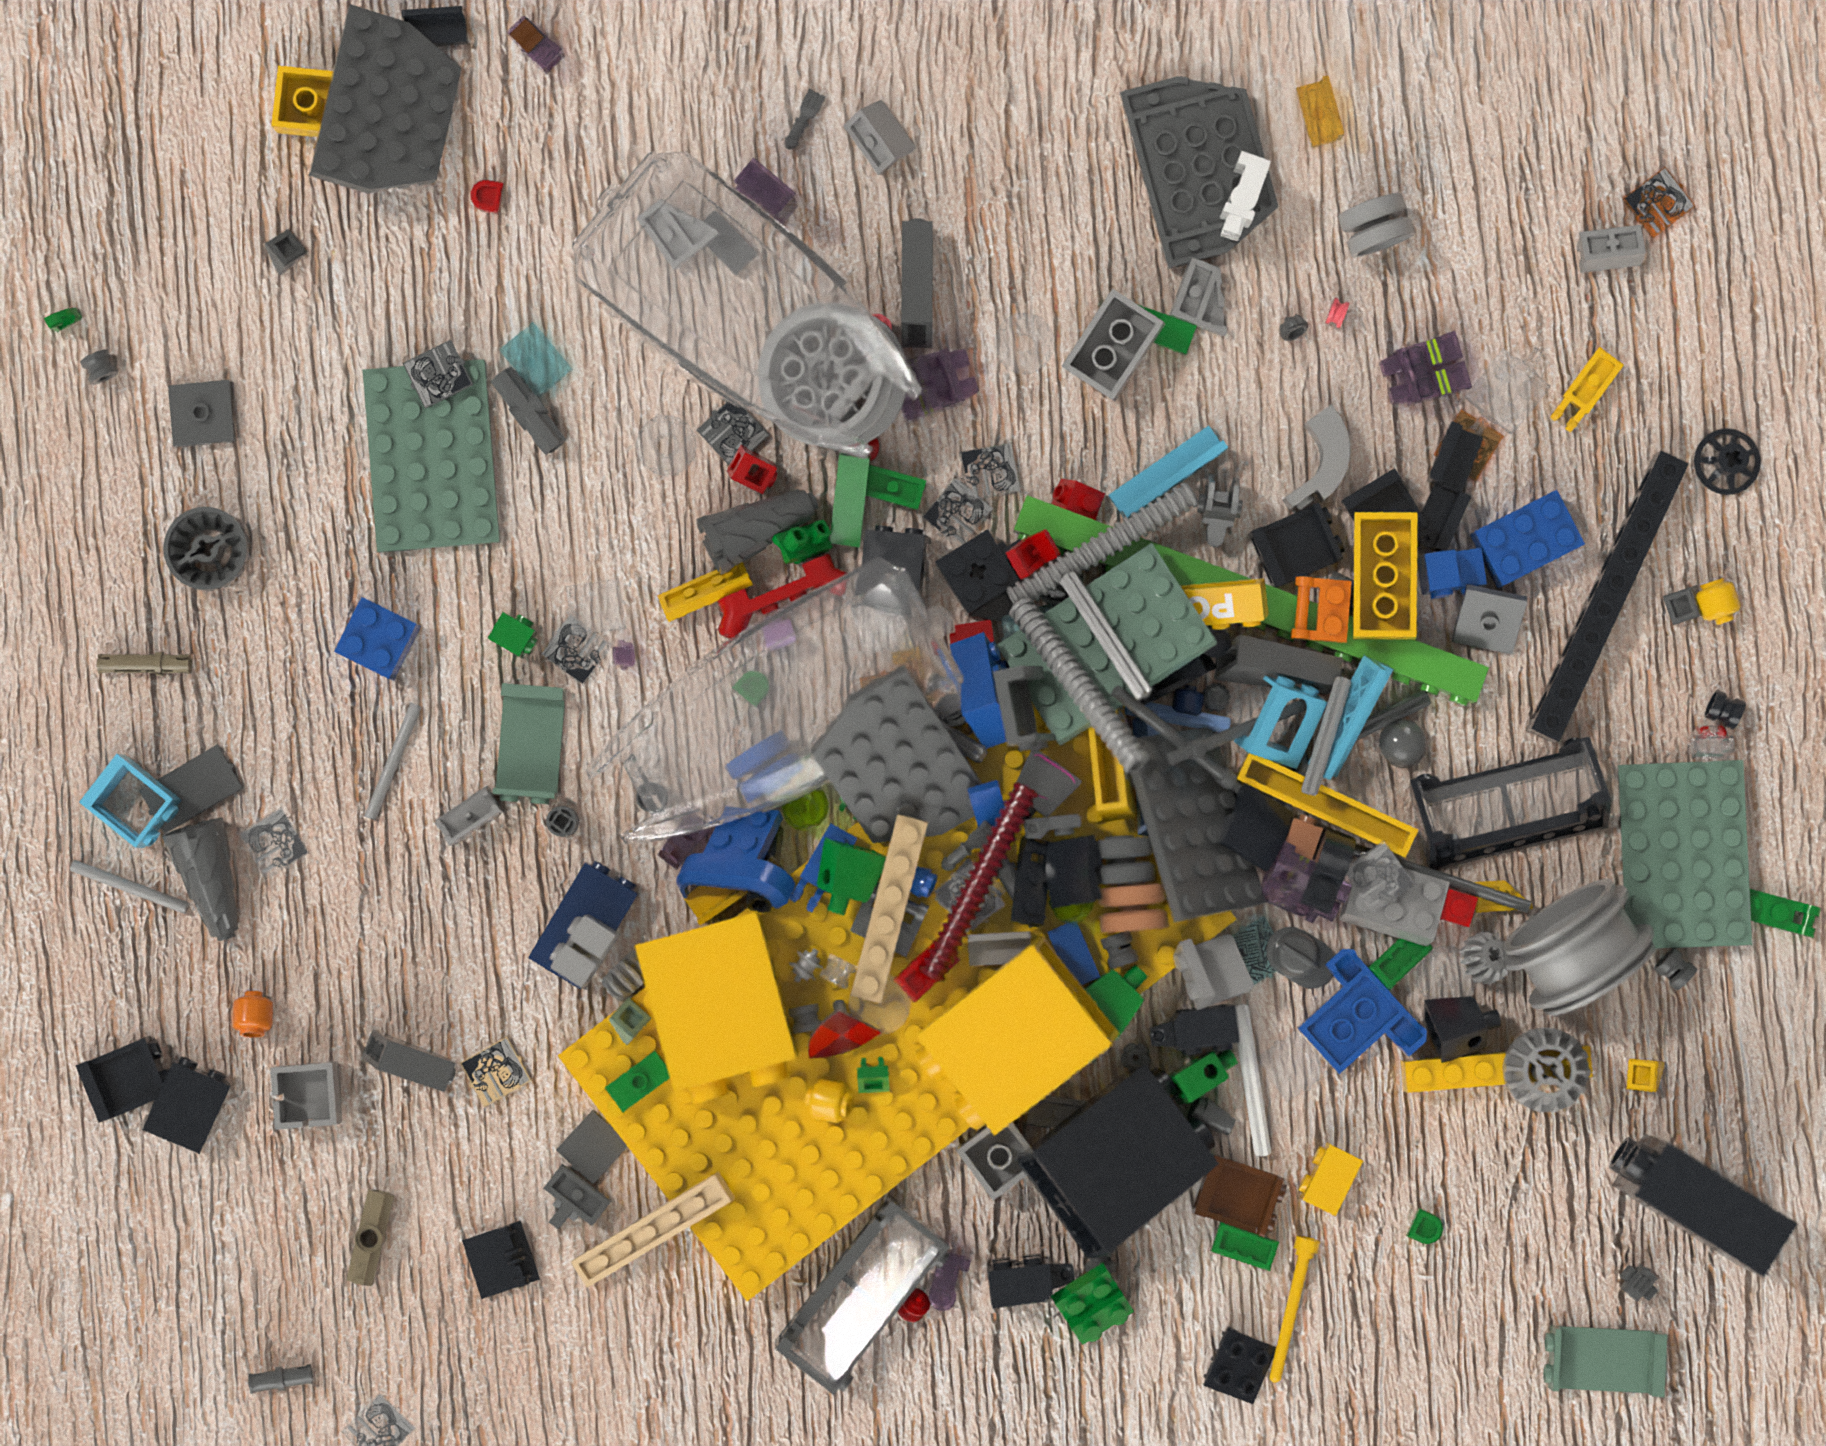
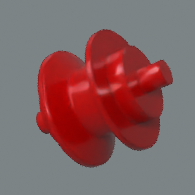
M915 1288L898 1309V1314L908 1322L919 1321L930 1309L929 1297L923 1290Z

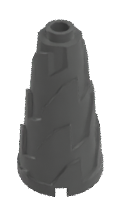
M799 489L780 496L769 497L751 504H741L715 514L704 515L696 519V524L700 534L705 532L704 546L715 568L722 575L729 572L734 566L766 549V546L773 543L771 539L775 534L788 531L812 520L811 516L815 515L814 510L819 507L812 492L806 493L805 490L799 491Z
M223 818L198 822L197 825H188L162 835L176 872L182 877L189 898L194 901L203 923L208 928L210 936L217 937V941L235 937L234 931L239 928L233 892L235 884L229 862L231 855Z

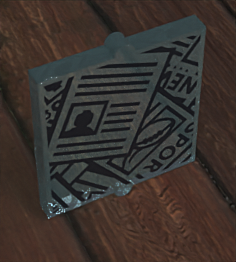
M1262 916L1246 927L1240 926L1239 931L1232 935L1254 985L1266 977L1272 978L1273 973L1276 972L1267 959L1266 947L1274 931L1265 916Z

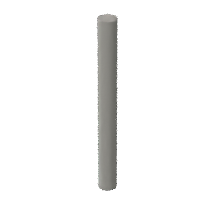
M410 703L364 815L367 818L376 821L422 707Z
M75 859L71 864L70 871L183 914H186L189 902Z

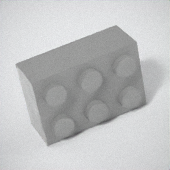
M1112 288L1062 367L1115 402L1164 328L1165 323Z
M1360 855V857L1355 861L1354 865L1360 862L1366 856ZM1385 862L1377 863L1378 866H1387ZM1387 868V875L1390 877L1391 869ZM1403 868L1413 882V885L1395 897L1394 894L1399 890L1397 889L1389 895L1393 897L1392 900L1387 898L1386 900L1389 902L1382 900L1370 908L1369 905L1379 898V894L1382 891L1388 892L1386 888L1387 882H1385L1363 898L1362 895L1384 880L1378 876L1376 869L1374 871L1371 869L1364 873L1367 884L1374 881L1371 886L1363 889L1356 886L1357 884L1354 879L1349 881L1339 920L1428 947L1435 939L1450 882ZM1398 873L1396 876L1393 877L1394 882H1396L1397 885H1398L1397 879H1398L1399 873Z

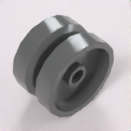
M1133 835L1105 837V840L1096 841L1101 859H1106V865L1094 868L1099 885L1156 880L1155 864L1152 862L1136 863L1135 857L1150 856L1154 853L1149 837L1133 838Z

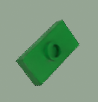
M1399 938L1369 969L1390 991L1434 947L1431 944L1427 947Z
M655 1050L607 1085L605 1089L620 1110L624 1112L670 1079L667 1065Z
M1220 1222L1210 1251L1270 1271L1279 1241L1268 1237H1261L1255 1233Z

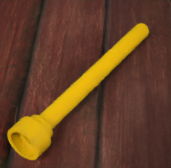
M1296 1235L1294 1243L1295 1255L1298 1257L1269 1375L1270 1380L1274 1383H1278L1282 1378L1309 1261L1314 1258V1254H1318L1321 1242L1306 1236Z

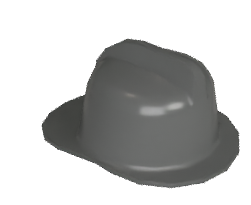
M1284 927L1276 931L1269 938L1266 953L1270 965L1278 973L1294 983L1308 989L1319 988L1326 985L1333 977L1325 966L1334 956L1332 950L1311 934L1296 927Z

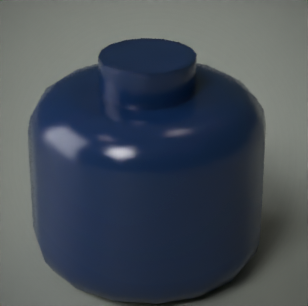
M1185 685V688L1175 690L1172 708L1177 713L1198 716L1202 712L1204 695L1196 691V686Z

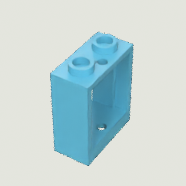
M116 754L79 803L135 848H145L146 846L150 847L158 839L160 836L158 830L165 822H170L179 811L177 806L181 799L128 756ZM128 771L166 800L140 835L103 806V803Z

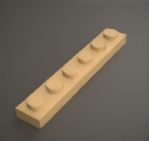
M901 814L897 815L850 996L877 1003L882 1001L928 821Z
M718 1171L574 1258L571 1264L588 1288L730 1203L735 1197Z

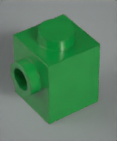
M502 612L487 639L523 658L525 653L530 655L536 647L538 639L535 636L538 632L531 628L534 623L520 614H517L514 619Z

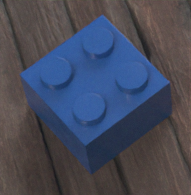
M361 597L334 652L394 681L421 626Z

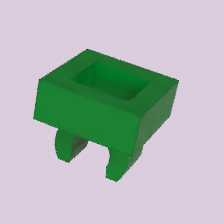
M878 1057V1066L868 1067L866 1058H862L860 1062L861 1067H857L858 1092H889L888 1066H885L883 1057Z

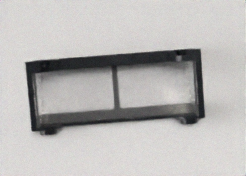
M1590 736L1585 738L1573 737L1566 740L1559 749V753L1442 782H1440L1437 776H1432L1431 774H1422L1410 780V798L1426 862L1429 868L1435 870L1609 827L1612 800Z

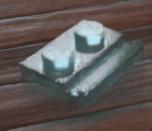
M534 322L499 349L538 398L573 370Z

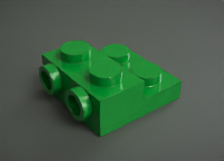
M1103 1262L1051 1295L1055 1305L1082 1345L1088 1341L1095 1342L1099 1340L1102 1332L1113 1325L1124 1324L1128 1316L1134 1313L1128 1300Z

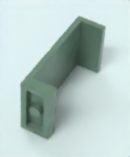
M502 683L501 696L504 697L496 788H493V794L500 795V801L518 802L519 796L531 797V803L549 805V799H557L566 689Z
M1550 1325V1333L1545 1334V1351L1549 1352V1364H1544L1543 1380L1544 1383H1548V1388L1552 1391L1559 1392V1389L1635 1392L1648 1393L1653 1397H1665L1667 1334L1664 1332Z

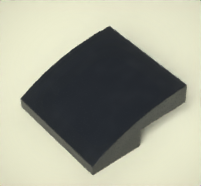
M1245 784L1239 788L1233 813L1225 816L1218 843L1266 872L1271 868L1281 850L1294 813L1249 784Z
M1094 834L1048 843L1046 877L1052 908L1095 902L1103 898L1094 870L1095 867L1103 865Z

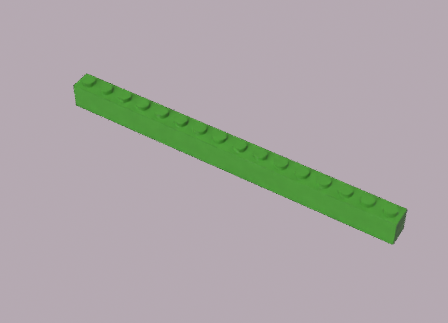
M1027 495L1013 532L1019 534L1017 539L1022 540L1046 529L1056 544L1060 556H1063L1064 552L1072 553L1073 548L1076 546L1078 548L1082 547V542H1090L1089 539L1092 536L1097 538L1099 532H1107L1106 528L1111 526ZM1139 537L1140 540L1138 542L1132 541L1131 546H1123V551H1115L1113 557L1108 555L1106 561H1098V564L1105 566L1103 571L1108 572L1152 543L1180 586L1251 579ZM1265 584L1269 615L1264 621H1261V625L1253 626V628L1265 631L1266 627L1277 631V637L1293 642L1291 630L1295 629L1297 596ZM1309 600L1307 630L1315 631L1317 603ZM1350 615L1348 619L1347 643L1303 640L1306 641L1305 647L1321 653L1323 649L1335 652L1334 656L1343 658V661L1351 663L1352 659L1361 662L1364 655L1389 665L1393 669L1391 679L1409 685L1410 681L1421 684L1420 690L1438 696L1439 691L1450 695L1449 701L1462 706H1467L1468 702H1477L1489 667L1417 640L1353 639V616Z

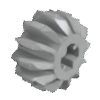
M1483 931L1464 941L1465 946L1460 950L1464 959L1460 963L1466 965L1465 975H1472L1474 983L1482 982L1489 985L1508 975V969L1504 965V958L1507 955L1503 950L1505 941H1500L1499 933L1490 934L1489 931Z
M636 950L630 951L602 980L603 986L607 989L606 991L618 1001H625L644 983Z

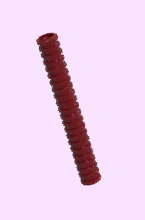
M1019 782L1013 783L1012 786L1015 788L1013 792L1009 791L1008 795L1010 798L1004 801L1006 806L1004 809H1000L1001 816L1000 818L996 817L995 822L997 824L995 827H991L990 830L993 832L991 835H987V844L983 843L982 845L984 850L982 853H978V861L973 862L975 867L973 870H969L968 874H970L969 879L965 878L964 883L966 885L964 888H960L959 891L962 893L960 896H956L955 900L957 903L956 905L952 904L951 909L953 911L951 914H947L948 921L947 923L943 922L942 926L944 929L938 932L937 935L940 937L938 940H934V948L929 949L930 956L925 957V966L920 967L923 974L936 981H945V972L949 973V965L954 964L955 960L953 957L959 954L957 949L959 946H963L962 939L963 937L967 938L968 934L966 931L972 928L970 923L972 920H976L977 916H975L976 911L980 912L981 907L979 905L985 902L986 899L983 897L985 894H989V885L993 886L994 876L998 877L999 875L997 872L998 868L1003 867L1002 860L1008 857L1006 855L1007 850L1011 851L1012 846H1010L1011 842H1015L1017 839L1014 837L1016 832L1020 833L1021 831L1019 828L1020 824L1025 823L1024 816H1028L1030 813L1028 811L1029 806L1033 807L1034 805L1032 800L1039 795L1037 791Z

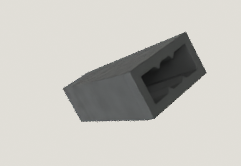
M920 218L902 221V348H932L933 221H925Z
M1240 634L1231 641L1228 652L1222 657L1216 658L1214 679L1273 687L1263 680L1264 676L1277 679L1278 675L1293 680L1295 686L1301 687L1304 683L1318 689L1319 694L1328 695L1331 693L1335 678L1337 676L1344 677L1345 672L1342 669L1343 658Z

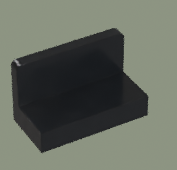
M462 6L401 10L403 20L413 25L434 45L468 44L467 16Z
M1451 421L1426 481L1459 493L1463 491L1483 438L1462 429L1463 425Z
M1434 485L1421 512L1433 532L1428 534L1431 540L1422 546L1435 552L1447 551L1472 496L1462 491L1455 493Z

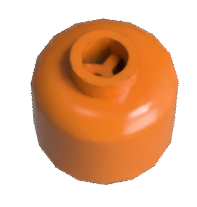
M246 991L243 997H239L234 1001L232 1025L235 1030L240 1032V1036L259 1038L264 1036V1032L272 1028L273 1002L263 997V992Z

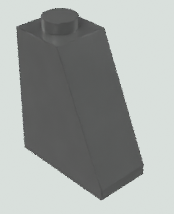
M374 1029L371 1031L361 1057L377 1070L445 1092L447 1085L453 1082L456 1073L454 1068L456 1063L448 1057Z

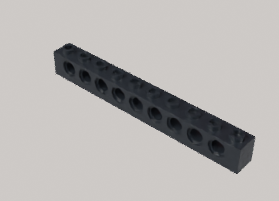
M1662 450L1653 455L1526 731L1551 743L1560 742L1689 463Z

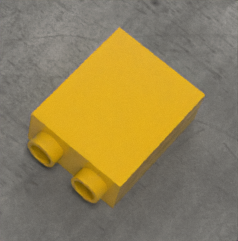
M759 912L635 945L674 1092L689 1088L692 1103L694 1104L729 1094L725 1078L749 1071L753 1087L789 1077L785 1061L796 1059L798 1054Z
M1041 935L930 1022L916 1036L923 1045L916 1051V1056L932 1078L939 1081L947 1075L962 1094L955 1100V1105L961 1116L972 1128L979 1130L986 1124L991 1132L996 1135L1111 1046L1120 1033Z

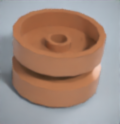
M1145 882L1117 884V887L1100 888L1103 898L1098 900L1099 905L1103 907L1118 906L1119 911L1104 913L1100 916L1101 932L1169 927L1168 912L1166 910H1148V904L1162 903L1167 899L1163 884L1146 885Z

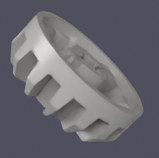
M1548 1027L1528 1030L1511 1043L1505 1054L1503 1077L1506 1087L1520 1104L1538 1112H1559L1561 1109L1574 1105L1578 1097L1586 1091L1587 1079L1590 1076V1068L1587 1061L1588 1055L1576 1038L1561 1030ZM1545 1049H1554L1561 1052V1054L1556 1059L1545 1055L1540 1056L1538 1052ZM1565 1057L1568 1059L1571 1067L1569 1080L1563 1076L1564 1069L1561 1061ZM1538 1062L1546 1065L1552 1064L1550 1070L1556 1078L1547 1075L1542 1077L1544 1070ZM1529 1063L1531 1064L1532 1076L1536 1080V1083L1534 1085L1531 1083L1528 1076ZM1543 1083L1546 1085L1554 1084L1561 1090L1546 1093L1538 1090V1088Z

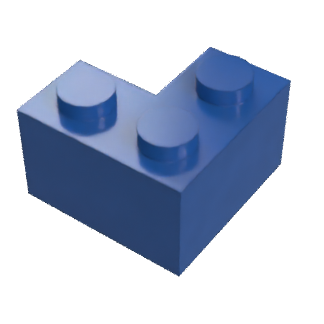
M1482 548L1426 553L1417 558L1422 595L1430 594L1431 599L1449 597V595H1453L1455 590H1461V595H1464L1467 584L1479 587L1487 584Z

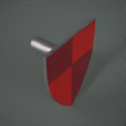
M836 1000L833 1002L834 1012L817 1025L810 1036L808 1057L809 1059L824 1058L846 1053L859 1048L882 1032L880 1029L848 1014L845 1001Z

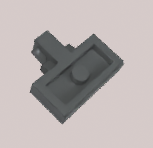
M1078 814L1024 819L1026 838L1042 839L1048 830H1055V836L1075 834L1074 828L1081 827V819Z
M564 1164L558 1168L543 1188L556 1198L552 1205L558 1210L549 1221L556 1229H560L568 1217L575 1221L578 1216L593 1226L611 1202L610 1199Z

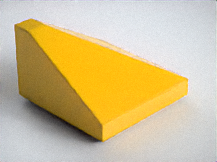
M1629 1058L1626 1089L1657 1092L1665 1062Z

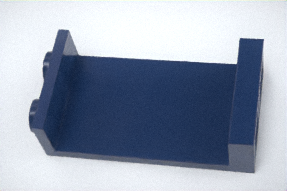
M595 860L592 865L588 862L584 863L528 959L580 990L584 989V987H579L550 968L554 962L549 959L559 943H567L571 936L567 933V930L574 919L579 916L583 917L586 914H590L617 931L634 900L640 895V893L634 890L637 886L636 884L622 876L619 880L614 879L608 875L610 869Z

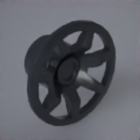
M1719 429L1711 432L1698 444L1694 455V468L1701 483L1709 490L1722 495H1733L1746 490L1756 480L1761 465L1760 454L1756 444L1745 433L1735 429ZM1722 434L1732 435L1729 443L1725 446L1720 445L1714 437ZM1737 437L1744 440L1751 450H1746L1742 445L1737 444ZM1709 441L1716 452L1715 456L1700 457L1703 447ZM1752 454L1754 456L1753 472L1746 468L1749 463V456ZM1700 463L1715 466L1716 469L1708 479L1703 475ZM1740 473L1749 477L1742 486L1735 488L1734 477L1736 474ZM1721 474L1725 475L1728 489L1718 488L1711 483Z

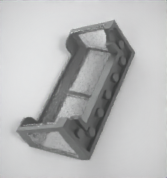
M889 1195L775 1339V1349L834 1395L838 1389L843 1392L854 1378L850 1374L854 1365L924 1276L935 1266L940 1269L951 1255L947 1252L950 1248L949 1243L892 1195Z

